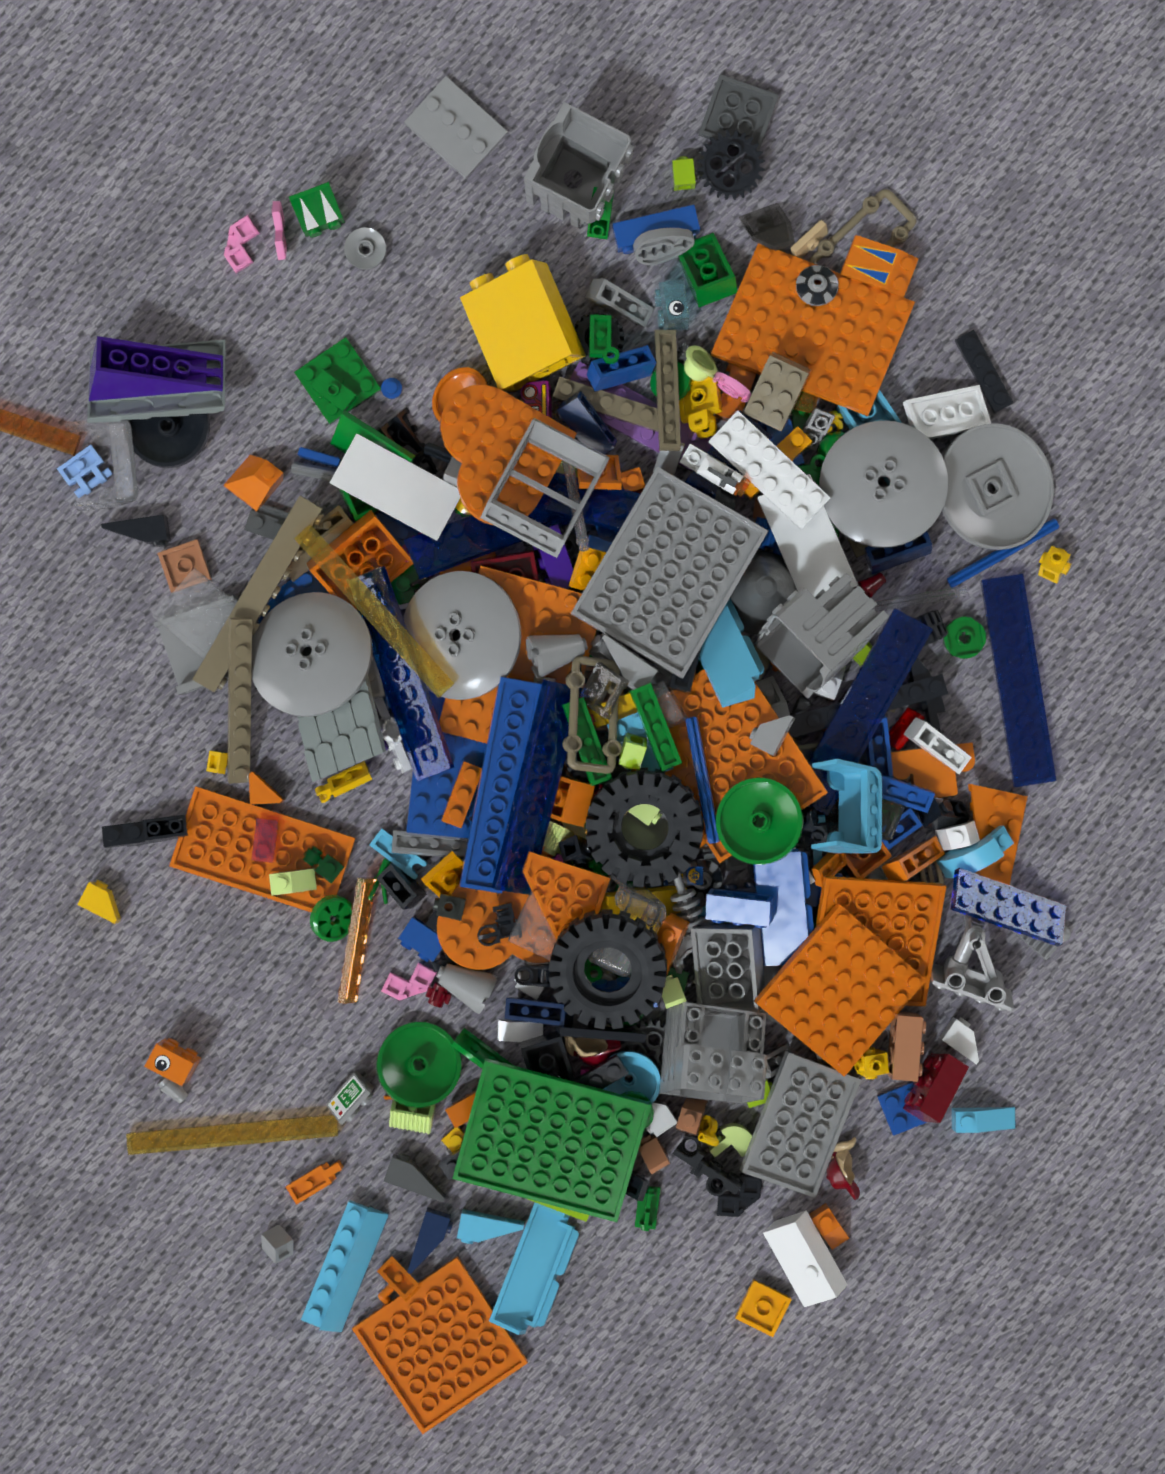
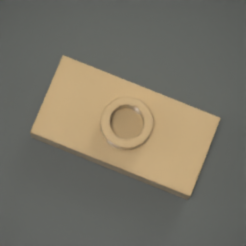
M822 220L819 221L791 247L792 255L802 258L809 251H813L828 234L826 223Z

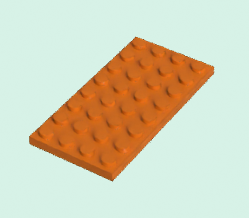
M195 786L186 813L188 836L178 838L169 866L312 912L316 903L322 898L329 895H338L356 838ZM312 846L317 847L323 852L321 855L323 859L329 854L345 866L332 884L315 872L316 890L271 896L269 874L312 868L316 870L319 866L318 864H314L312 867L303 860V854Z

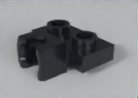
M814 807L810 809L806 817L803 816V830L795 846L796 849L811 847V844L824 843L831 832L828 822L818 823L819 818Z

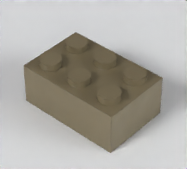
M772 352L743 414L782 431L811 373V369Z

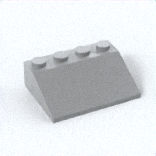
M733 923L692 927L691 936L697 1003L760 1012L762 1008L754 1002L755 998L765 988L760 928H756L751 924L737 926Z

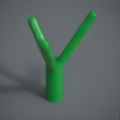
M383 859L377 875L360 889L361 892H364L374 884L368 896L369 900L373 898L380 884L377 877L391 864V861ZM381 884L384 904H387V891Z

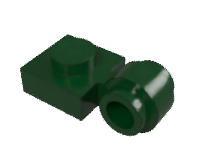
M315 846L308 848L303 854V860L312 867L314 864H318L319 866L315 872L332 884L345 866L329 854L323 859L321 856L323 852Z

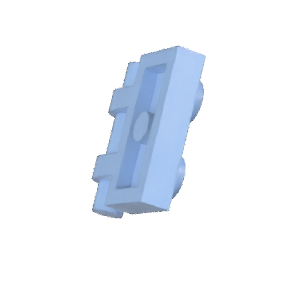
M91 444L57 468L70 487L78 483L80 488L74 491L78 498L84 494H90L92 492L91 489L100 483L103 484L108 481L107 478L113 474L109 468L102 472L98 467L105 462ZM93 472L95 477L86 483L83 478Z

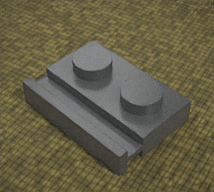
M264 504L258 511L252 508L244 530L274 540L289 513Z

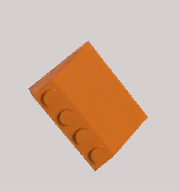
M370 510L306 564L310 572L331 595L345 600L358 610L415 562L374 512Z

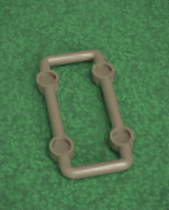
M883 189L874 197L869 196L865 198L862 208L829 240L820 241L817 246L818 251L811 256L809 262L817 264L822 257L831 256L834 246L868 213H876L879 203L884 198H887L908 220L904 226H897L893 229L891 238L885 245L894 247L898 243L903 244L908 238V232L916 225V217L892 191Z
M577 656L572 661L571 673L566 677V684L570 688L569 732L568 737L563 740V748L568 752L567 762L572 769L608 774L615 769L616 756L620 755L622 751V746L617 741L619 693L624 690V682L620 678V669L615 661ZM580 664L611 669V678L607 680L605 685L607 692L610 694L608 742L603 745V753L607 756V765L576 761V751H579L582 747V741L577 736L579 688L585 683V677L580 672Z

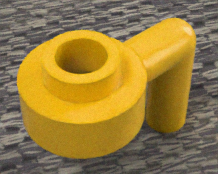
M704 1115L698 1131V1140L714 1147L719 1145V1140L715 1134L718 1129V1123L715 1118Z

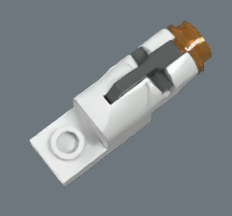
M692 444L688 446L680 460V463L734 496L739 495L742 497L750 484L745 476Z

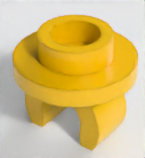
M837 411L828 412L835 415L832 424L836 425L837 431H841L843 429L842 414ZM830 426L827 433L832 431V426Z

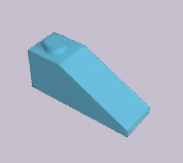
M1015 1107L952 1108V1129L956 1133H979L1015 1129Z
M463 1209L457 1238L461 1239L463 1243L473 1244V1242H481L523 1230L525 1221Z

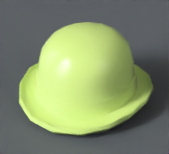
M693 345L688 347L686 350L687 359L684 363L686 374L694 381H703L708 376L713 378L717 372V367L711 355L700 346Z

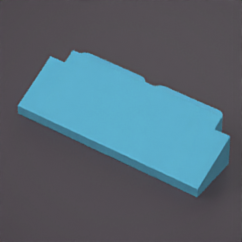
M730 598L705 639L699 657L722 708L755 698L754 681L758 680L760 674L764 672V666L750 638L741 635L744 631V625Z
M534 1203L489 1322L517 1335L525 1334L528 1325L534 1328L545 1325L559 1289V1283L556 1281L557 1275L565 1273L579 1237V1232L575 1230V1226L567 1224L569 1215Z

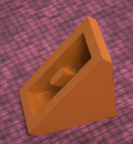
M255 771L249 774L250 804L283 803L285 801Z

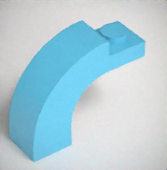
M998 826L979 842L966 848L949 850L945 855L937 859L936 862L945 878L967 876L999 860L1004 856L1003 852L1014 842L1005 826Z

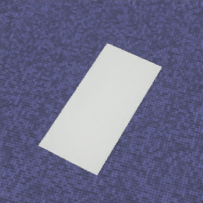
M358 434L355 435L330 481V484L436 541L460 499L457 487Z
M765 495L758 497L798 592L806 589L815 597L822 589L826 592L830 588L829 584L837 576L841 578L846 573L852 578L849 585L852 588L858 585L824 506L800 529Z

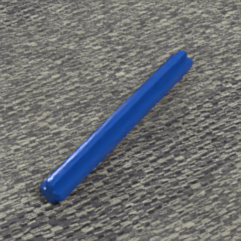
M1051 519L1044 523L1038 533L1024 544L1010 549L996 550L947 578L949 586L951 588L957 586L1059 529V523L1056 519Z
M690 717L685 721L707 840L709 844L718 843L720 839L716 829V813L697 717Z

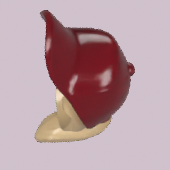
M564 1036L568 1054L576 1057L579 1056L584 1063L591 1066L599 1065L610 1057L611 1052L621 1048V1042L617 1040L579 1037L575 1039L574 1037Z
M854 1137L849 1141H842L836 1144L831 1162L827 1167L826 1178L834 1189H846L852 1198L857 1200L860 1196V1190L854 1181L852 1157L849 1152L856 1143V1138Z

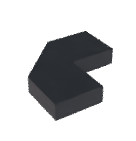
M740 1174V1181L743 1185L739 1190V1195L722 1194L718 1196L717 1216L739 1217L750 1205L760 1198L762 1179L747 1174Z

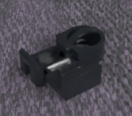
M506 903L492 907L493 912L497 913L498 919L496 922H498V926L496 923L482 926L477 933L479 942L484 946L501 943L500 939L519 935V938H521L522 933L518 919H515L516 922H513L515 917L512 904ZM489 927L495 930V932L480 935L484 928ZM496 936V939L490 943L481 940Z

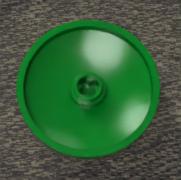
M751 778L736 784L724 795L717 809L716 829L722 845L732 856L749 864L767 865L783 859L795 848L803 830V813L797 798L786 786L768 778Z
M426 1022L408 1023L395 1029L384 1040L377 1055V1076L384 1091L396 1102L413 1108L429 1107L445 1099L455 1088L461 1073L460 1052L451 1046L454 1042L452 1037L442 1028Z

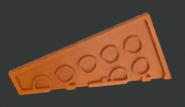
M968 784L972 800L970 810L973 811V821H975L979 839L982 840L998 826H1005L1014 842L1003 852V857L976 872V875L979 877L980 887L978 890L980 913L982 916L1003 920L1028 796Z

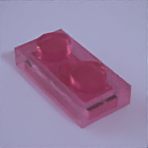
M256 818L252 860L274 862L279 820Z

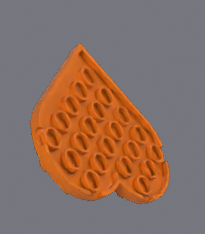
M473 385L456 392L443 409L440 419V432L448 452L457 461L462 463L457 476V489L462 504L476 519L493 525L480 517L533 418L572 438H575L577 433L505 391L489 385ZM528 442L513 470L547 487L562 460ZM509 476L497 501L528 517L534 511L544 493Z
M511 845L502 894L460 887L459 884L450 896L466 899L462 920L438 916L437 935L439 943L447 956L463 967L475 970L489 969L500 965L512 954L527 962H550L556 939L522 872L527 856L514 845ZM451 903L445 904V909L447 911H451L453 909V905ZM511 903L515 917L513 922H516L515 919H518L522 933L521 938H519V935L500 939L501 943L492 946L482 945L477 935L479 929L487 924L496 923L498 926V922H496L498 919L497 913L493 912L492 907ZM489 927L484 928L480 935L492 933L495 930ZM496 936L481 940L490 943L496 939Z

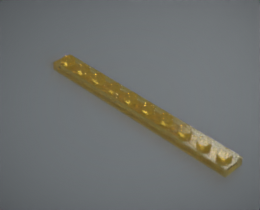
M308 525L294 538L438 698L455 684L311 525Z
M333 1114L129 1132L126 1134L128 1155L335 1137L339 1136L338 1120Z

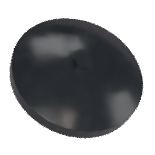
M208 413L189 414V416L125 420V432L132 450L142 460L160 468H176L191 462L203 450L209 437L210 419Z

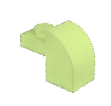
M737 1123L721 1126L720 1130L724 1135L722 1137L720 1135L717 1136L719 1145L709 1147L713 1156H718L731 1144L741 1157L745 1156L753 1136L750 1131Z

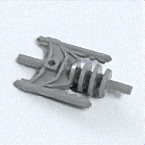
M679 873L678 878L674 879L677 893L671 896V902L677 903L672 908L673 911H680L676 914L677 916L690 922L673 961L676 972L681 974L683 968H685L683 959L693 952L691 928L726 924V922L715 924L703 916H697L703 912L701 906H696L700 903V899L692 897L696 894L693 888L685 889L681 874ZM657 907L655 911L661 926L667 914L665 909L662 910V908Z

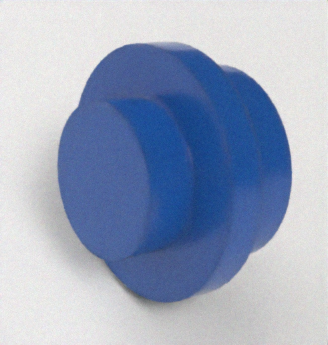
M388 378L383 381L381 391L386 398L395 399L402 393V385L396 378Z

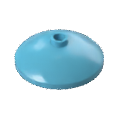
M635 1051L616 1053L628 1069L629 1074L627 1075H631L633 1078L626 1080L624 1076L603 1090L618 1094L629 1091L640 1092L646 1095L653 1103L659 1094L661 1081L658 1068L654 1062L646 1055Z

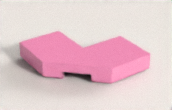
M273 201L272 216L275 226V247L278 260H284L287 256V243L284 234L285 222L282 204L280 201Z
M248 215L230 226L227 246L225 247L224 256L236 274L254 263L243 247V244L260 234Z
M418 963L410 981L390 972L381 992L398 1000L426 992L438 971L434 972L433 969Z

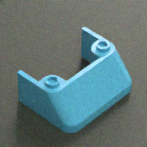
M841 759L812 763V768L827 771L829 786L839 791V832H830L826 842L811 844V849L831 853L878 852L882 846V776L880 771L875 767Z

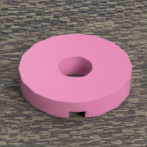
M716 372L713 377V382L716 383L718 381V388L736 399L741 397V402L749 401L752 394L740 382L721 372Z

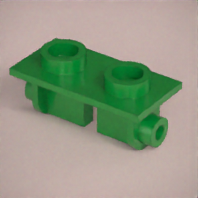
M648 1186L644 1200L637 1201L634 1227L641 1228L642 1231L656 1229L660 1187Z

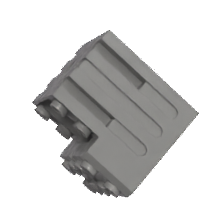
M563 102L555 120L550 123L534 153V160L524 177L526 202L534 206L539 196L541 210L555 215L562 221L567 213L570 212L571 225L579 228L580 224L584 225L585 222L593 223L596 220L600 221L605 210L603 209L605 201L609 202L614 194L615 182L619 183L621 181L625 163L629 165L633 158L635 146L631 145L630 136ZM570 170L578 171L583 179L581 185L574 189L567 187L564 183V176ZM594 187H598L597 190H596V192H595V194H594V196H593V198H592V193H593Z
M847 573L841 578L837 576L830 582V588L826 592L822 589L815 597L806 589L800 592L795 590L783 605L779 604L772 611L773 614L767 619L762 630L757 634V648L807 699L820 690L867 645L889 618V615L884 610L880 614L874 610L877 603L872 598H869L860 586L853 589L849 585L852 578Z
M687 1002L667 1008L659 1094L737 1104L764 1099L767 1055L763 1054L766 1013Z

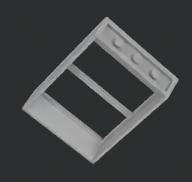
M533 418L491 494L480 518L557 558L610 457ZM528 442L594 476L580 504L513 470ZM509 476L576 510L563 535L497 501Z

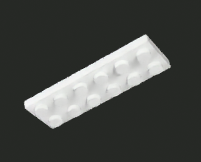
M738 410L708 441L800 529L831 499Z

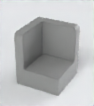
M280 1225L261 1234L262 1249L275 1264L293 1255V1239Z

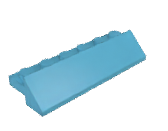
M351 1200L348 1201L302 1315V1321L317 1326L322 1331L342 1332L389 1214L370 1206L368 1208Z

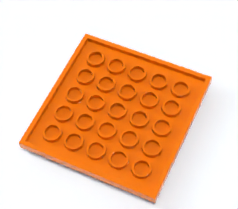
M824 876L815 928L836 903H839L927 980L905 1005L925 1007L946 885L942 883Z
M836 903L755 998L754 1002L845 1077L893 1021L895 1014H898L927 980L844 907Z
M458 1256L419 1281L418 1283L421 1288L407 1302L399 1295L352 1327L353 1332L422 1435L528 1363V1360L508 1330L489 1322L493 1308Z

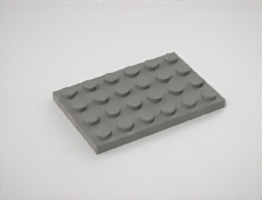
M785 1051L739 1170L742 1173L816 1198L861 1079L846 1074L844 1077L831 1067Z

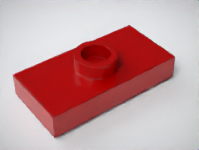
M908 707L889 731L890 746L900 751L909 739L904 735V732L915 717L921 720L925 718Z

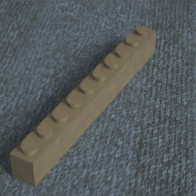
M301 495L298 497L192 680L213 692H216L218 688L220 690L223 689L228 681L225 676L229 669V618L251 617L252 635L254 636L260 626L257 623L260 616H266L271 607L268 605L270 599H275L281 590L279 587L282 579L286 581L292 571L289 568L293 561L297 562L303 552L300 550L303 543L308 544L313 535L311 529L314 524L319 525L323 519L324 514L321 513L323 508Z

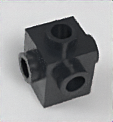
M574 835L559 843L564 863L582 868L588 862L594 860L591 854L592 848L591 846L588 847L587 839Z

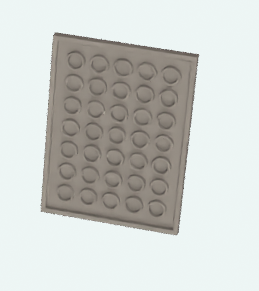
M656 467L576 603L571 615L602 633L605 632L614 640L683 679L768 530L663 469Z

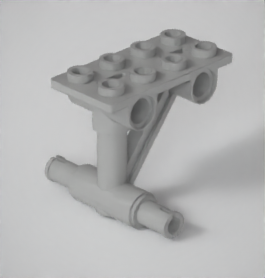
M970 904L965 909V931L955 955L947 957L943 966L933 963L931 972L932 984L941 990L948 989L961 997L968 996L981 1004L988 1003L1001 1011L1008 1010L1012 1012L1014 1009L1012 992L1010 989L1005 988L1002 973L994 968L985 942V922L983 921L982 914L976 905L974 908V904ZM974 947L984 973L968 967V960Z

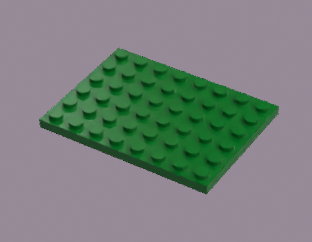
M485 1058L452 1179L617 1222L651 1108V1102Z

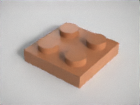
M198 539L158 552L171 593L212 580Z

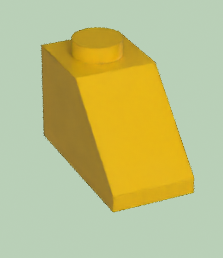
M100 880L89 882L77 905L114 924L119 923L121 917L113 892L107 888L108 884Z

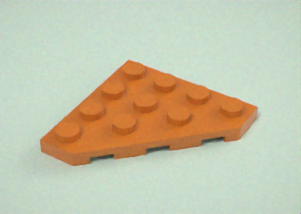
M530 851L522 870L556 942L564 928L567 929L569 923L577 917L581 920L584 918L585 913L594 910L596 914H599L610 881L609 877Z

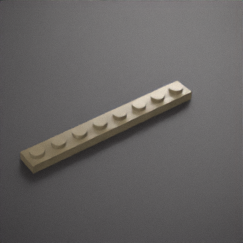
M251 617L229 618L227 781L229 784L249 782L252 667Z

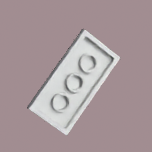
M980 385L913 398L903 402L909 425L925 434L929 439L962 433L979 425L991 424Z

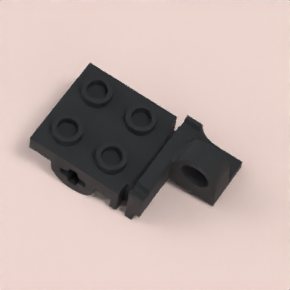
M689 1135L685 1137L672 1154L692 1166L693 1168L690 1173L694 1174L697 1178H700L703 1174L709 1177L706 1181V1188L711 1195L720 1196L726 1190L736 1195L743 1185L740 1181L741 1177L733 1172L728 1174L722 1170L723 1166L715 1160H712V1162L705 1160L704 1157L707 1152L700 1150L701 1143L696 1136ZM692 1139L696 1142L697 1148L695 1151H688L685 1148L687 1140ZM714 1179H720L723 1185L716 1186V1180Z

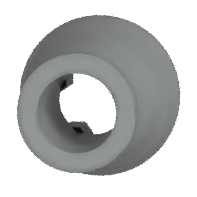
M162 1077L157 1083L160 1087L159 1090L176 1100L179 1104L188 1096L182 1086L165 1077Z

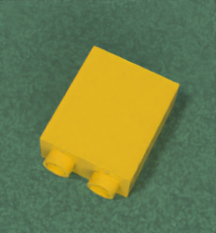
M523 254L509 260L505 264L508 272L497 278H494L492 273L475 278L469 283L472 291L460 297L496 385L499 389L506 392H516L526 383L536 382L586 356L548 264L533 259L530 260L528 254Z

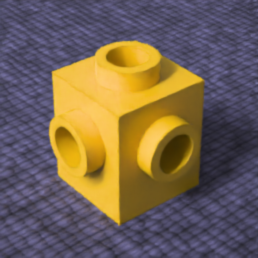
M1051 546L1048 553L1044 551L1039 563L1041 565L1038 575L1057 584L1063 574L1067 575L1072 565L1069 563L1071 554L1062 548Z
M869 1047L854 1065L857 1074L864 1076L865 1079H876L878 1075L888 1074L887 1052Z

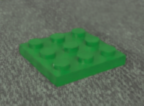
M346 337L294 372L330 425L340 419L343 412L311 388L310 385L322 370H325L357 395L346 410L347 412H350L381 391L380 386Z

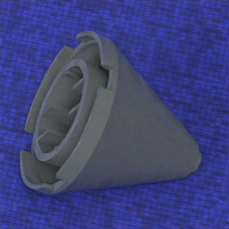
M756 551L730 596L744 625L743 632L757 635L762 630L767 619L773 614L772 611L779 604L783 605L787 598L797 590L785 560L780 555L767 551Z

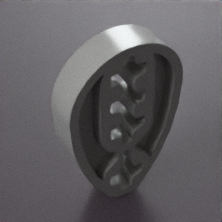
M660 228L644 232L634 241L633 250L639 263L657 265L685 253L693 247L695 241L692 231L688 229Z

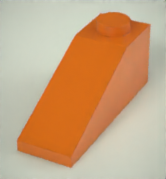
M935 835L896 856L881 867L888 880L902 882L913 877L945 855Z
M673 913L663 921L657 934L658 942L663 944L665 959H667L666 976L690 924L689 921Z

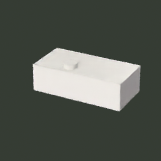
M807 1210L776 1220L763 1232L804 1307L837 1298L848 1285Z

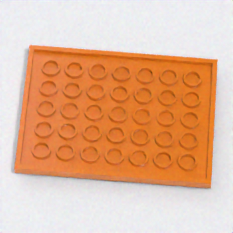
M758 242L712 349L711 356L761 375L770 354L775 352L811 369V373L803 387V392L868 416L915 302L832 271L838 280V291L834 299L822 306L809 305L798 296L796 281L804 269L817 264ZM815 280L814 283L820 285L821 281Z
M480 566L479 574L490 578L506 591L514 603L520 619V650L516 663L507 676L508 678L534 682L535 675L531 669V666L534 665L528 659L526 650V639L531 635L579 634L581 638H585L587 643V650H585L583 656L589 657V651L592 647L591 642L594 639L596 628L571 615L582 593ZM572 662L544 676L556 678L557 680L543 759L557 763L561 761L564 750L563 740L567 737L569 731V723L562 705L570 702V688L567 686L565 679L571 671ZM582 664L581 671L584 675L587 665ZM498 686L489 693L473 699L455 700L445 698L437 731L487 744Z
M703 669L695 675L691 693L672 690L658 699L682 761L681 764L674 766V769L665 772V775L671 777L673 774L682 780L681 784L683 786L688 785L694 793V799L698 800L701 806L685 721L687 718L697 717L716 814L724 795L736 784L751 778H768L783 784L795 795L802 810L828 794V791L789 732L776 756H772L750 744L752 739L749 737L755 727L758 728L760 724L779 719L757 683L754 681L755 698L722 708ZM704 824L703 838L718 862L722 863L732 855L725 849L721 841L712 844L708 843Z

